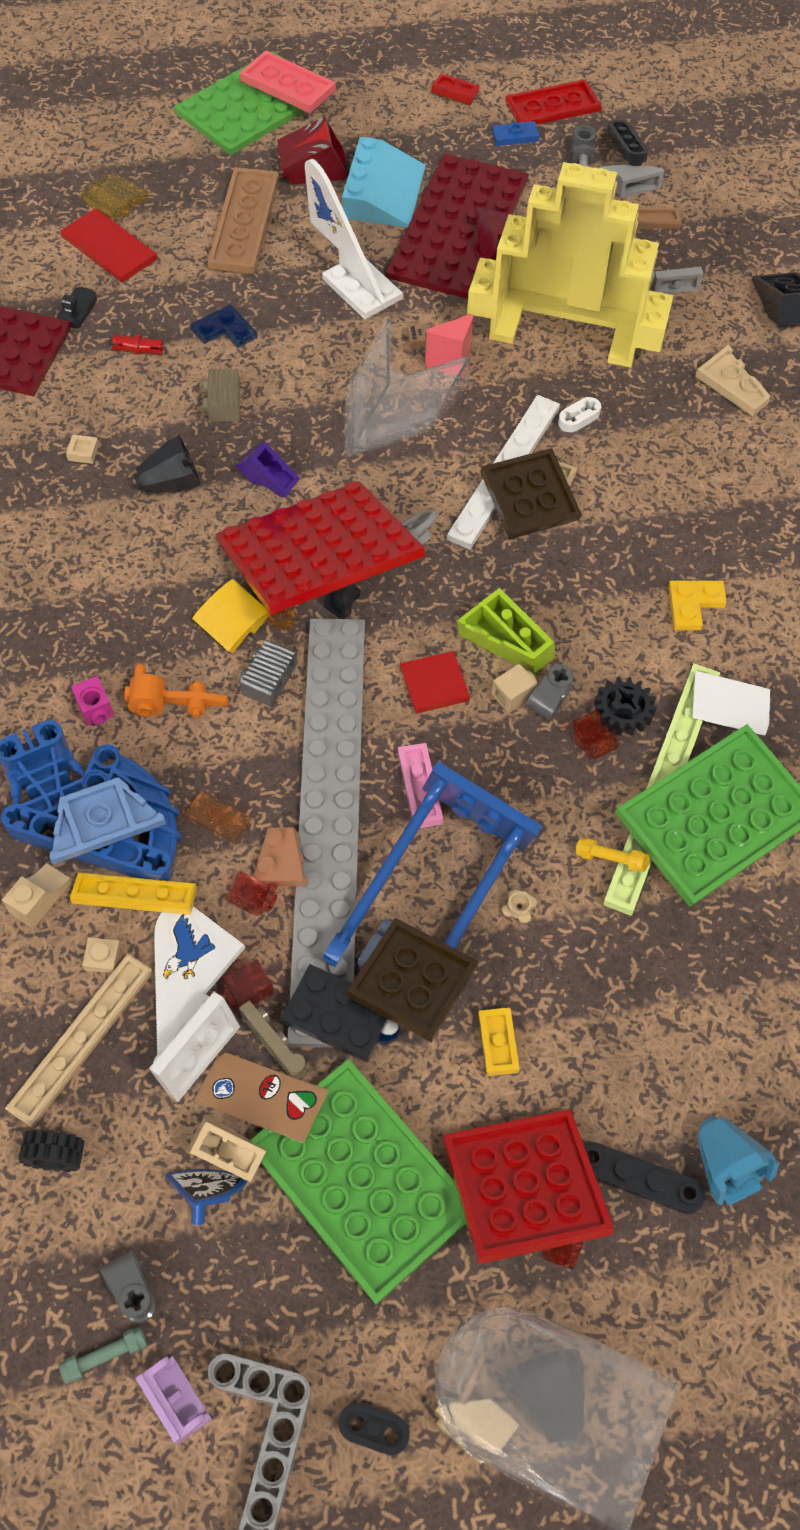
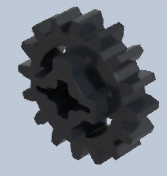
M616 677L615 684L607 680L605 687H599L594 700V706H596L594 715L600 716V725L609 724L607 731L610 732L616 728L618 729V735H622L624 730H628V733L632 736L634 735L635 728L643 732L645 726L652 723L657 708L654 706L656 697L649 696L651 691L649 687L641 688L642 681L633 684L631 677H628L626 682H622L620 677ZM608 699H610V707L607 706ZM641 704H642V707H643V712H642V714L640 713V709H641L640 705H641Z

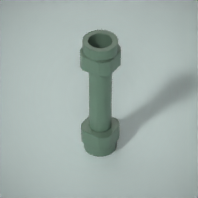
M141 1326L123 1332V1338L80 1358L73 1355L60 1362L59 1369L64 1383L75 1382L84 1377L83 1372L128 1351L133 1355L141 1351V1349L148 1347Z

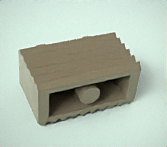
M210 368L208 370V379L203 380L204 394H208V398H203V412L208 413L209 422L240 421L239 370L237 368H230L229 370L227 368L224 370L222 368L219 370Z

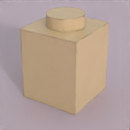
M518 664L493 680L491 695L509 714L528 701L531 693L537 686L536 678L530 671H526Z

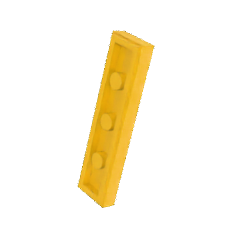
M78 872L70 900L72 904L191 915L197 886L196 883Z

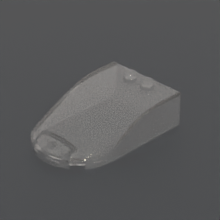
M498 1307L469 1317L451 1334L438 1361L435 1393L447 1431L453 1440L469 1455L603 1528L609 1530H630L680 1384L599 1341L533 1312L514 1307Z

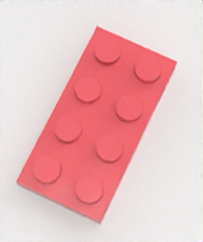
M266 50L240 72V81L308 113H312L336 91V82Z

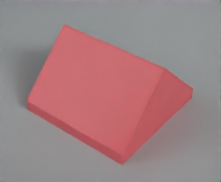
M471 314L427 329L425 358L427 368L461 376L471 352L473 316Z

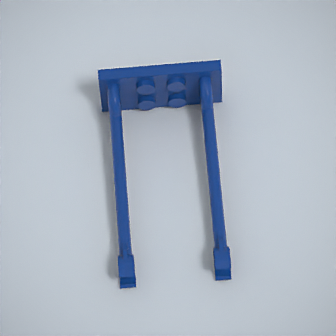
M437 761L422 790L427 792L426 796L340 933L337 932L322 959L334 967L336 966L351 942L350 939L437 800L451 807L453 813L464 819L469 818L477 823V827L487 834H494L504 840L497 855L444 942L454 949L515 848L524 851L537 836L542 825Z

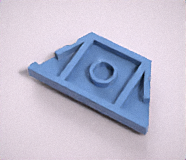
M119 777L60 797L57 810L58 820L55 822L53 833L55 836L53 849L50 851L49 857L52 864L55 865L165 825V818L160 812L157 813L138 793L132 792L129 786Z

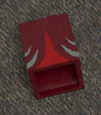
M325 116L277 140L279 150L276 152L281 162L279 170L284 179L288 178L291 185L306 183L305 162L310 159H314L322 167L330 181L347 180L349 170L345 150Z

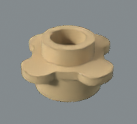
M510 891L508 893L507 905L502 907L503 915L505 917L512 916L517 918L521 923H528L531 920V910L537 905L536 899L523 891ZM518 904L522 905L521 909L517 908Z

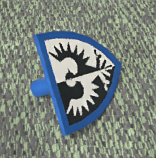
M194 1169L165 1174V1178L192 1206L191 1223L197 1226L205 1223L206 1206L229 1202L230 1196L239 1192L248 1182L228 1171L214 1169Z

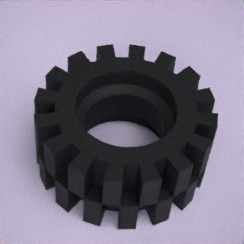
M43 1129L25 1131L18 1161L27 1167L33 1166L32 1168L34 1169L41 1168L47 1171L54 1170L59 1172L77 1171L80 1169L85 1141L74 1134L67 1135L66 1132L61 1131L59 1133L54 1132V1130L44 1131Z

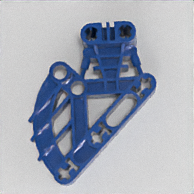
M52 720L43 721L31 726L36 737L35 739L31 740L26 729L22 730L27 741L21 744L17 733L0 740V764L10 783L11 799L14 804L7 806L3 810L1 820L11 838L52 851L54 839L41 835L40 832L45 828L54 829L55 822L58 820L57 810L60 797L119 777L129 786L132 792L138 793L157 813L160 812L164 816L166 824L144 832L150 834L148 845L136 842L132 837L107 845V849L104 847L99 848L100 852L93 850L74 857V859L133 878L169 881L172 878L174 872L172 864L177 841L182 839V835L177 832L175 817H178L180 812L171 806L167 797L170 796L171 790L159 784L147 770L136 762L120 755L117 747L105 744L95 750L86 771H84V767L73 757L62 727L59 723ZM108 759L115 760L111 765H103V762ZM69 768L75 774H80L83 778L71 783L68 773ZM21 788L26 790L28 797L31 799L20 804L19 800L22 798Z

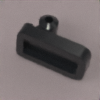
M77 287L71 295L65 294L61 299L63 308L58 313L57 318L70 321L72 328H80L97 302L96 292L85 287Z
M354 583L325 594L324 607L339 619H345L352 613V603L360 597L361 590Z

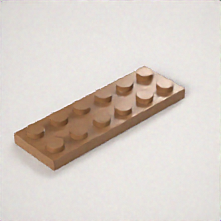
M234 167L208 258V269L255 274L279 182V172Z

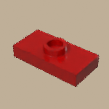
M440 73L432 85L431 93L471 105L479 93L480 86Z

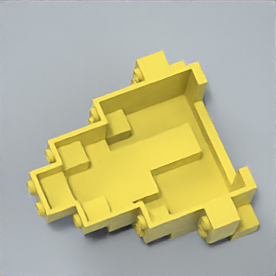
M563 162L557 189L533 185L528 201L527 217L508 214L497 248L496 261L485 258L479 259L468 294L467 314L491 319L489 339L513 344L522 311L525 310L616 328L607 363L632 367L636 348L660 352L673 295L650 291L659 243L635 238L639 204L614 200L617 187V172Z

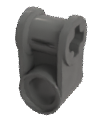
M563 664L551 667L541 683L531 693L526 707L551 721L553 719L552 714L559 711L563 701L570 692V684L573 680L572 670Z
M131 1249L100 1267L103 1278L115 1297L121 1312L135 1323L148 1321L156 1311V1301L145 1279L144 1270L134 1251ZM139 1296L142 1299L140 1302L141 1309L136 1311L132 1308L135 1305L133 1299Z

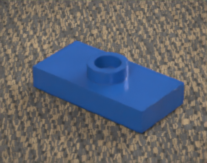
M535 121L492 126V135L496 146L539 142L540 135Z

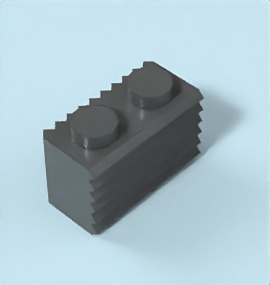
M265 640L262 648L257 647L254 651L249 669L244 668L240 674L239 684L241 685L242 695L272 707L298 664L297 652Z

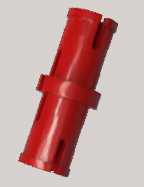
M113 335L112 343L116 344L112 345V348L115 351L134 352L135 355L148 353L162 356L164 347H161V345H164L163 339L143 338L142 335H135V337Z

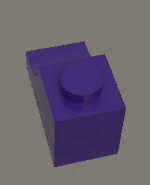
M265 441L250 448L236 465L239 471L252 484L263 485L282 498L288 495L300 479Z

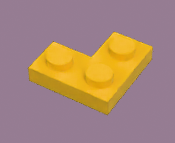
M724 581L669 582L668 587L674 630H701L703 623L700 608H725L726 606Z

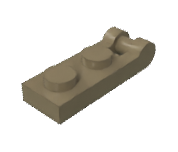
M250 1000L239 1007L242 1019L284 1072L291 1077L302 1080L307 1073L304 1057L298 1053H291L287 1048L290 1046V1043L281 1030L275 1032L268 1024L271 1019L261 1006L255 1008Z

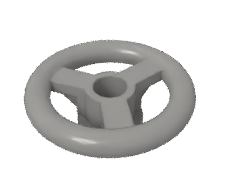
M435 510L420 512L407 519L402 525L421 544H424L432 537L428 528L436 521L437 512Z

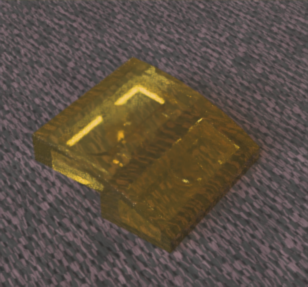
M113 173L89 186L81 194V199L115 219L128 215L131 212V205L144 202L147 199L148 192Z

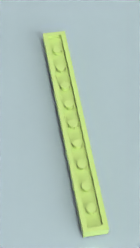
M693 664L647 788L686 764L690 758L703 720L693 718L695 671L719 676L720 672ZM630 833L623 851L631 853L635 849L646 853ZM650 858L645 872L632 871L628 869V865L618 863L603 905L632 916L652 859Z

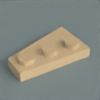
M728 344L699 367L695 377L751 416H754L769 403L771 396L754 376H750L744 369L745 364L741 359L737 360L732 354L733 349Z

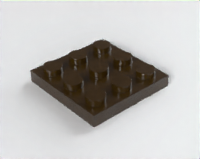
M552 448L485 465L480 470L509 539L578 521L582 516Z
M395 918L348 988L347 997L432 1043L475 972L478 961Z

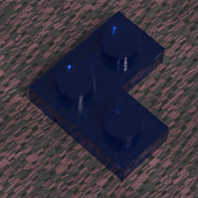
M231 304L190 324L191 331L203 344L225 334L239 348L258 338L257 331Z

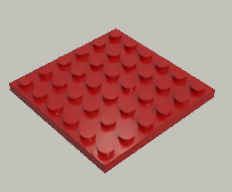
M360 481L347 483L344 487L337 490L325 491L315 498L300 500L293 506L276 509L271 514L251 518L246 523L238 526H229L223 531L216 533L219 545L271 615L425 557L424 546Z

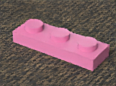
M426 743L398 747V757L411 817H413L427 794L422 788L432 771ZM437 800L420 828L443 824L439 800Z

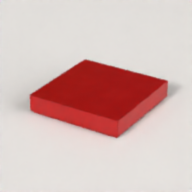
M454 651L400 663V669L416 714L470 701V695Z

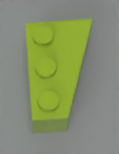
M500 588L457 620L460 636L515 665L520 664L526 671H530L532 674L538 672L555 658V642Z

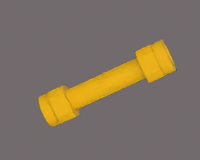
M580 838L576 845V854L582 856L583 859L592 860L594 857L626 864L629 870L636 872H645L650 861L649 854L643 853V851L633 849L631 853L597 845V841L590 838Z

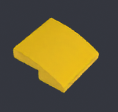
M231 579L204 603L192 619L227 651L233 653L249 632H257L270 613L235 579Z

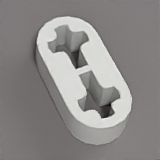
M593 397L579 400L561 411L558 421L559 427L565 432H575L599 417L601 403Z

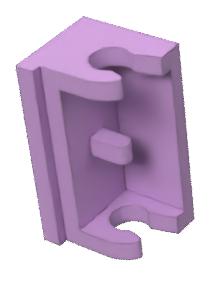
M173 1356L171 1358H163L146 1372L135 1378L175 1444H181L212 1420Z

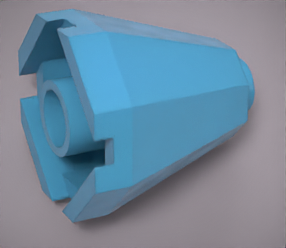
M710 1117L700 1125L697 1140L710 1193L717 1204L723 1205L724 1200L728 1205L736 1203L760 1191L763 1188L760 1181L764 1177L767 1178L768 1182L776 1177L779 1163L773 1154L727 1118L717 1119V1117Z

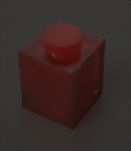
M258 959L224 977L226 989L222 990L230 1007L237 1005L239 1009L249 1000L255 1006L274 995L273 985Z

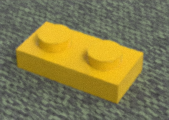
M500 1008L479 1011L478 1018L486 1075L496 1076L519 1073L511 1009Z

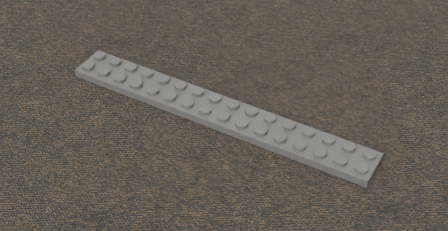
M310 619L299 817L300 851L303 853L305 862L302 866L304 875L308 878L309 883L307 887L296 886L290 1000L309 964L351 983L354 981L355 932L335 967L323 960L322 957L337 932L340 933L356 907L365 620ZM288 1026L289 1047L334 1048Z

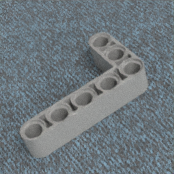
M221 1354L216 1356L208 1367V1376L211 1383L222 1392L273 1406L239 1530H276L311 1400V1388L306 1378L298 1373L230 1354ZM226 1363L234 1365L235 1375L233 1379L227 1383H220L217 1380L219 1367ZM259 1373L267 1374L270 1378L268 1388L262 1393L252 1391V1378ZM292 1383H300L305 1388L303 1398L296 1403H290L285 1398V1390ZM284 1420L292 1422L295 1428L292 1438L286 1442L278 1441L274 1434L277 1424ZM278 1459L283 1463L284 1473L278 1481L269 1482L264 1476V1467L270 1460ZM261 1499H268L272 1503L273 1514L268 1521L259 1523L253 1515L254 1505Z

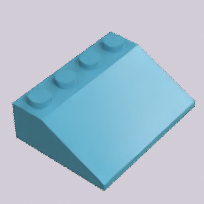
M360 137L342 195V208L347 219L408 227L413 217L426 165L383 140Z

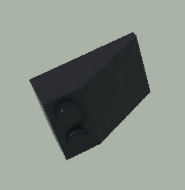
M791 272L752 277V282L769 319L774 321L779 327H791L792 324L800 323L799 273Z

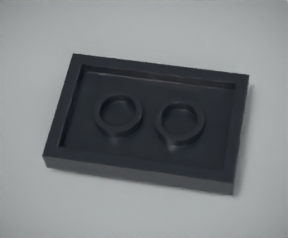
M309 964L281 1017V1023L368 1063L389 1019L347 997V990L352 984L351 982Z

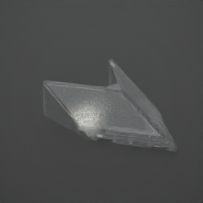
M386 318L345 388L344 460L354 457V454L360 452H370L405 441V438L417 434L424 435L429 433L468 387L470 358H460L412 374L403 375L391 369V320Z

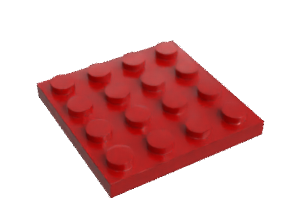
M571 1109L443 1135L444 1147L478 1264L613 1235L614 1226Z

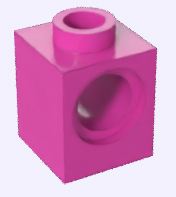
M98 676L71 686L87 726L102 724L114 716L110 701Z

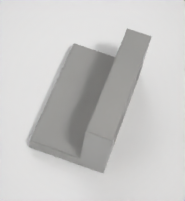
M701 267L655 271L652 277L651 289L652 291L665 294L698 291L703 277V270Z

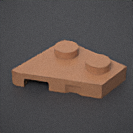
M293 827L267 829L252 879L256 885L308 886V878L304 875L302 866L305 862L303 853L300 851L299 833Z

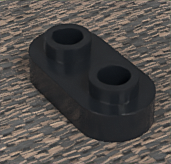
M362 1403L349 1404L342 1410L339 1416V1430L342 1436L353 1444L387 1456L400 1454L408 1445L410 1438L407 1423L399 1416ZM355 1416L361 1417L364 1421V1426L359 1431H354L350 1427V1421ZM393 1428L398 1432V1440L395 1443H388L385 1440L384 1433L387 1429Z

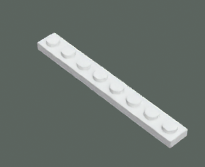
M537 395L494 463L532 453L557 414L560 404ZM484 480L481 481L447 534V540L470 550L496 510Z

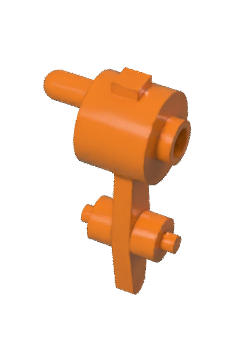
M143 664L135 666L134 677L130 680V686H125L124 701H128V709L132 713L143 717L161 714L166 703L188 706L187 712L194 718H199L200 715L205 714V706H228L229 703L228 696L206 693L207 687L201 681H195L190 684L189 691L165 690V681L159 676L146 674V667Z

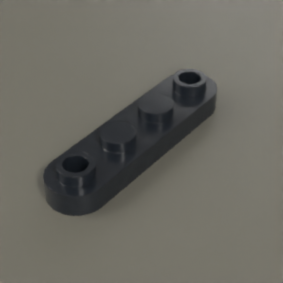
M623 120L610 121L608 123V135L624 159L632 166H640L643 162H646L648 148L631 124Z
M596 1142L583 1143L587 1154L592 1153L597 1157V1162L591 1163L597 1181L684 1214L695 1213L704 1204L705 1191L697 1180ZM683 1190H691L694 1194V1199H686L683 1195Z

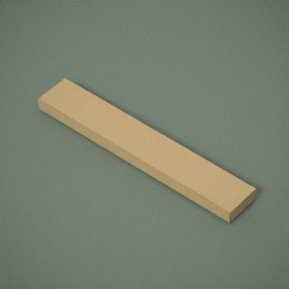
M127 953L5 1109L33 1128L150 978L153 970Z

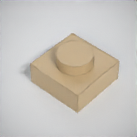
M73 434L66 452L68 461L93 464L99 447L98 438Z
M88 937L82 964L83 970L112 973L117 964L120 949L119 940Z

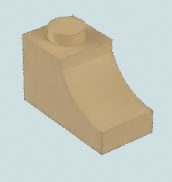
M46 863L31 877L24 878L21 876L4 896L2 902L9 914L34 929L72 881L70 877Z
M204 1115L189 1145L191 1154L251 1182L266 1153L265 1148L236 1132L234 1128L207 1115Z

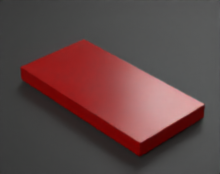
M586 79L511 94L505 98V102L517 123L535 121L536 125L599 112L602 107Z
M96 208L60 230L62 238L121 283L157 260V253Z

